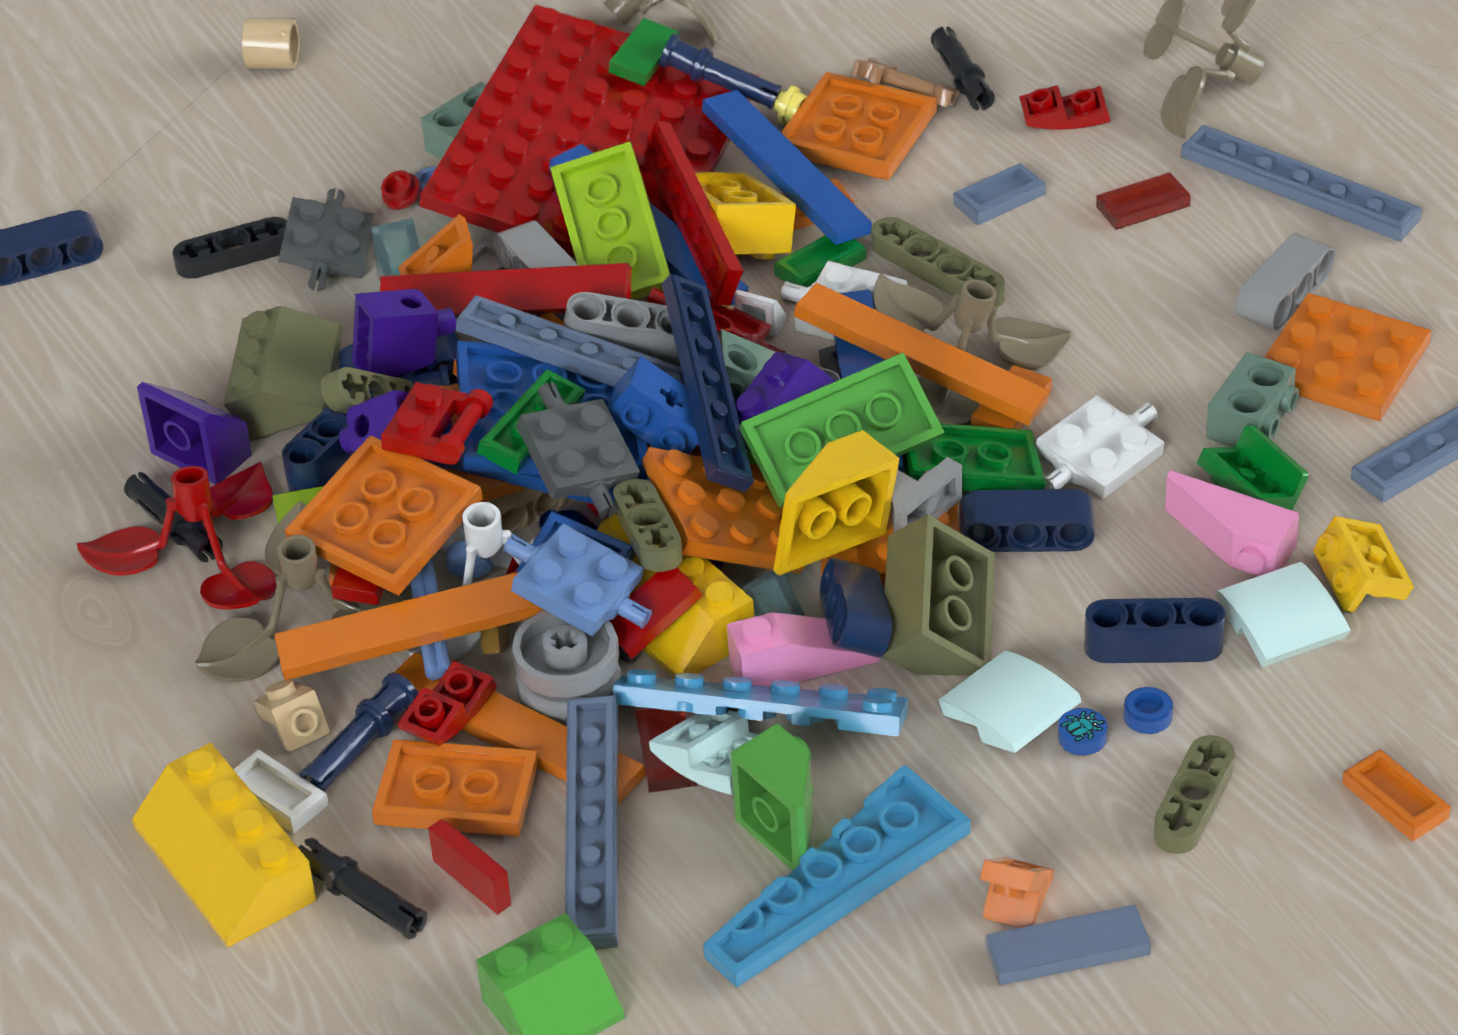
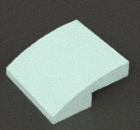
M1298 562L1220 589L1216 593L1236 635L1244 632L1262 668L1345 639L1351 631L1328 591L1303 562Z
M1007 650L1001 652L939 699L943 716L976 726L982 743L1016 753L1059 720L1063 714L1082 702L1080 694L1057 675L1034 661Z
M728 710L727 714L716 716L696 713L650 740L649 746L650 751L661 761L686 778L715 791L732 795L731 752L759 734L749 732L748 719L739 716L738 712Z

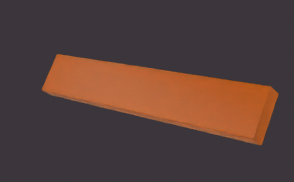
M817 282L795 306L794 317L886 360L904 352L914 373L1027 426L1031 424L1048 402L1050 390Z
M516 572L275 633L274 635L281 670L286 681L529 619L537 613L544 611V609L511 591L513 579L519 573Z
M416 652L394 671L407 678L414 685L418 693L423 687L433 690L440 680L439 678L431 681L426 677L423 656ZM494 691L480 711L461 729L495 747L537 750L538 768L566 782L567 726ZM618 752V805L646 776L644 764Z

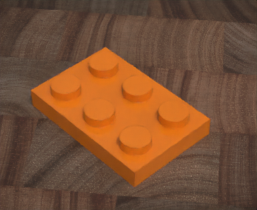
M393 739L372 809L374 825L428 829V827L442 818L459 832L520 837L539 764L537 750L450 743L438 746L431 742Z

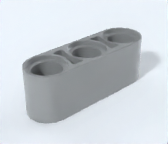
M535 220L496 233L493 236L494 250L504 269L578 266Z
M1297 233L1291 234L1241 287L1235 302L1236 315L1270 329L1279 330L1295 313L1308 293L1313 294L1329 276L1335 261V249Z
M591 292L576 293L569 298L563 326L673 365L680 364L667 305Z

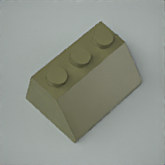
M277 306L265 311H255L242 318L224 406L231 415H236L246 422L250 441L312 421L328 406L321 393V380L324 375L336 370L343 328L339 323L284 306Z
M928 514L890 534L887 544L885 596L893 626L890 642L883 656L915 674L971 676L991 661L995 553Z

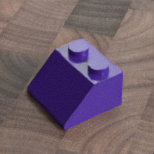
M776 351L764 364L762 370L745 392L737 399L735 406L739 423L741 424V422L836 382V380L807 359ZM744 439L745 447H746L747 451H748L749 453H751V451H750V449H749V447H748V445H747V443H746V441H745V439Z
M142 382L137 386L151 454L180 468L187 466L202 467L207 470L209 482L213 484L223 481L252 456L247 424L238 416L230 415L209 405L206 401L194 398L180 390Z

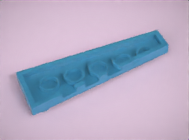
M642 669L627 671V676L622 675L613 685V695H616L617 704L715 716L727 714L728 707L738 708L739 716L758 721L775 718L776 713L786 714V719L790 720L791 724L811 726L812 723L823 722L825 718L835 719L834 722L838 724V730L899 736L908 712V697H898L897 691L889 688L868 689V694L848 693L849 688L844 685L823 684L819 686V690L800 689V683L787 680L772 681L771 687L752 685V680L745 677L723 678V683L704 682L703 675L694 673H679L675 675V679L656 678V672Z
M906 765L900 767L864 799V807L850 820L844 817L832 828V836L818 849L811 847L800 857V865L786 877L778 876L761 892L757 899L750 901L703 944L704 958L736 988L970 834V819Z

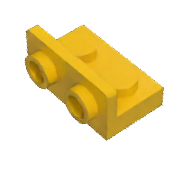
M1334 516L1313 548V553L1344 611L1355 612L1366 594L1377 598L1388 597L1405 601L1414 589L1410 577L1381 524Z

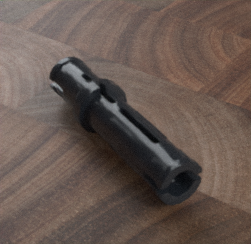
M943 26L937 28L931 35V44L941 56L950 73H952L954 77L953 84L960 93L965 94L974 110L979 111V105L982 111L990 108L994 103L995 95L984 80L985 74L982 68L972 62L952 28L946 26V32Z
M138 472L139 478L135 474L131 475L124 485L125 494L163 526L167 511L166 499L171 496L156 485L147 474ZM175 511L169 538L177 545L187 547L202 562H208L207 556L214 560L215 556L205 526L202 524L203 521H185L182 515ZM218 537V540H219V543H220V546H221V549H222L223 543H222V540Z
M312 837L304 841L305 845L312 849L311 851L303 845L298 847L309 860L311 874L324 882L325 889L335 896L344 895L400 932L406 939H413L417 936L416 932L410 929V926L419 932L423 930L427 921V912L422 908L416 907L361 871L359 866H357L358 862L351 857H340Z

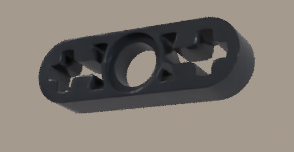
M268 217L184 240L178 243L172 252L176 272L181 277L195 279L279 256L287 220L281 217ZM233 245L242 246L234 250H224V248Z

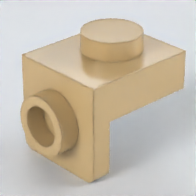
M283 680L274 683L265 689L266 695L253 701L259 717L275 725L283 748L287 751H294L328 735L330 732L315 690L297 681Z

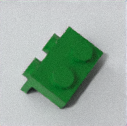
M1254 425L1244 427L1235 447L1203 448L1197 460V464L1210 475V480L1216 486L1289 510H1293L1309 477L1308 472Z

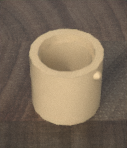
M246 18L242 32V52L246 68L295 69L299 57V32L296 19Z

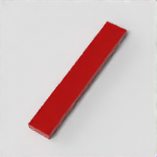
M656 121L643 155L716 305L730 306L743 274V269L670 122Z
M628 263L380 276V292L417 289L422 291L436 310L451 308L455 318L459 317L475 295L528 314L565 313L569 298L580 292L631 299L632 267Z

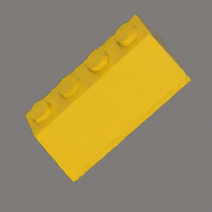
M616 514L602 521L597 531L630 544ZM635 555L632 561L642 566ZM683 555V560L677 567L700 590L703 596L643 649L674 679L675 675L679 673L698 674L728 657L727 624L754 617L753 599L705 558ZM644 568L640 583L633 589L629 596L633 594L639 587H641L656 572Z
M211 742L166 765L133 816V827L227 947L244 940L316 901L309 860Z

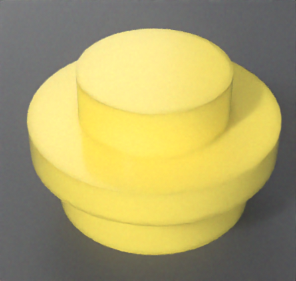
M792 85L787 91L782 90L779 93L773 108V112L778 114L777 122L779 124L786 125L807 98V95L800 93V88Z

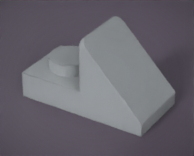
M947 457L932 470H927L918 481L897 470L890 508L893 533L926 514L938 519L962 499V465Z

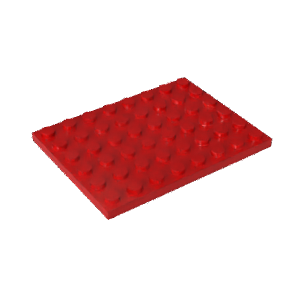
M535 4L422 190L419 207L452 218L460 214L466 219L467 223L497 233L535 220L570 257L575 258L553 176L549 170L550 159L580 144H583L592 153H596L631 142L649 202L677 225L643 155L654 123L656 121L670 122L694 172H714L730 139L702 112L703 99L731 91L705 79L702 82H694L690 79V75L670 66L666 69L659 67L645 86L608 72L610 60L630 36V33L608 28L590 20L580 19L556 11L553 8Z

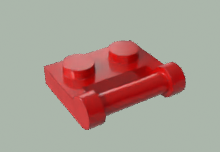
M416 382L381 434L382 450L444 464H455L464 453V442L478 420L485 418L492 409L493 399L489 393L482 389H473L469 393L441 388L433 384ZM453 415H460L449 433L441 436Z

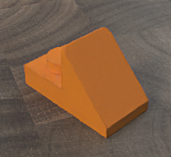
M460 214L398 266L400 275L472 271L473 243L466 219Z
M1008 857L984 859L980 880L990 882L983 917L987 920L1018 928L1034 925L1053 880L1055 869Z

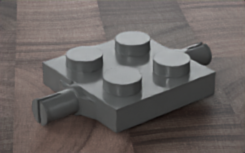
M336 188L330 189L327 193L326 203L312 199L292 198L279 262L297 265L311 271L308 286L312 290H315L316 280H319L317 291L324 290L328 275H346L362 279L374 213L342 207L345 194L341 189L338 190L337 199H334Z
M550 382L548 386V383H546L537 392L546 410L520 415L516 427L528 447V451L552 500L572 495L591 497L599 517L605 519L607 515V518H610L616 514L618 508L608 491L623 481L637 479L640 471L603 399L579 404H566L563 402L556 384Z

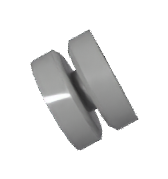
M544 610L527 619L514 635L512 655L517 673L516 687L520 704L567 726L568 699L613 695V685L621 677V668L618 662V637L611 622H605L592 637Z

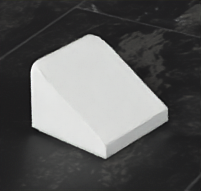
M741 290L735 292V308L772 325L768 335L776 337L787 322V314L778 301Z

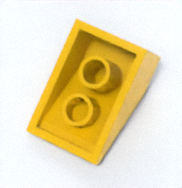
M695 172L736 257L737 254H750L753 258L769 260L774 259L775 254L791 253L796 209L794 202L747 172Z
M863 430L827 443L785 493L773 571L780 576L885 535L899 457Z

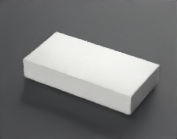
M259 749L234 768V771L276 822L293 834L329 805L327 793Z

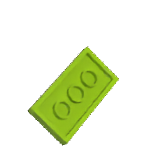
M631 142L550 167L577 265L628 263L632 267V300L647 297L654 287L663 291L662 283L669 276L670 271Z

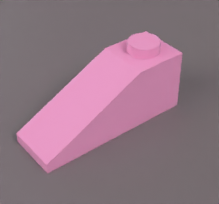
M1171 470L1168 473L1166 479L1165 510L1230 567L1261 576L1285 566L1297 547L1298 512Z
M772 612L727 624L730 667L735 677L749 678L754 686L771 687V682L778 680L799 683L880 661V658L833 646L826 618Z

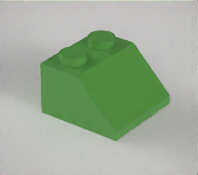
M776 723L731 752L735 821L793 871L800 865V857L810 849L813 822V787L811 784L810 767L812 755L803 739L798 736H792Z
M566 913L476 959L482 1001L510 1035H596L625 1019L624 1010L593 945Z

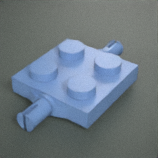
M563 523L547 542L537 547L522 540L515 534H512L511 538L509 537L506 541L503 551L526 563L522 570L514 577L511 591L592 637L605 622L619 615L640 628H644L650 620L652 610L629 599V594L642 579L644 567Z

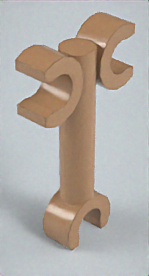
M868 58L867 61L855 59L851 76L869 79L870 83L873 84L883 82L905 91L937 98V104L944 107L956 106L960 93L957 89L934 84L897 71V66L879 63L878 59Z

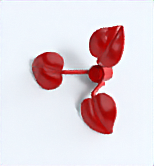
M261 462L226 478L210 487L208 472L202 467L187 466L176 470L171 476L174 497L166 499L167 511L160 537L153 529L135 526L113 531L90 542H77L79 554L96 570L115 576L137 574L154 567L159 562L157 550L164 549L167 546L175 511H177L185 521L198 522L203 520L218 568L221 572L206 578L201 584L200 594L202 600L207 605L216 609L233 610L257 604L260 600L266 601L275 596L277 587L275 575L267 566L254 561L240 563L232 569L227 566L210 516L212 515L217 518L223 514L228 519L241 520L258 515L271 506L273 492Z

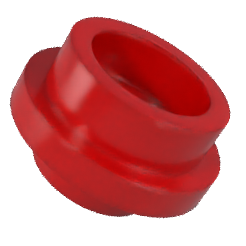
M403 170L394 171L381 184L382 200L392 210L405 209L419 198L422 189L421 183L411 173Z

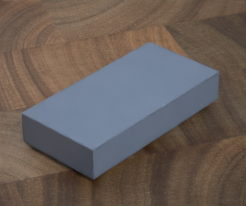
M1019 163L953 193V205L974 223L980 225L1045 195V182L1022 163Z

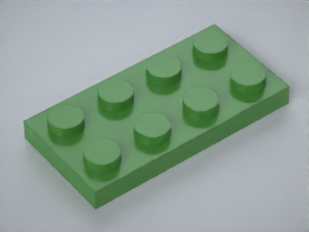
M904 352L741 422L739 426L779 509L784 506L785 493L824 446L831 441L863 430L898 457L937 440L944 434V430Z

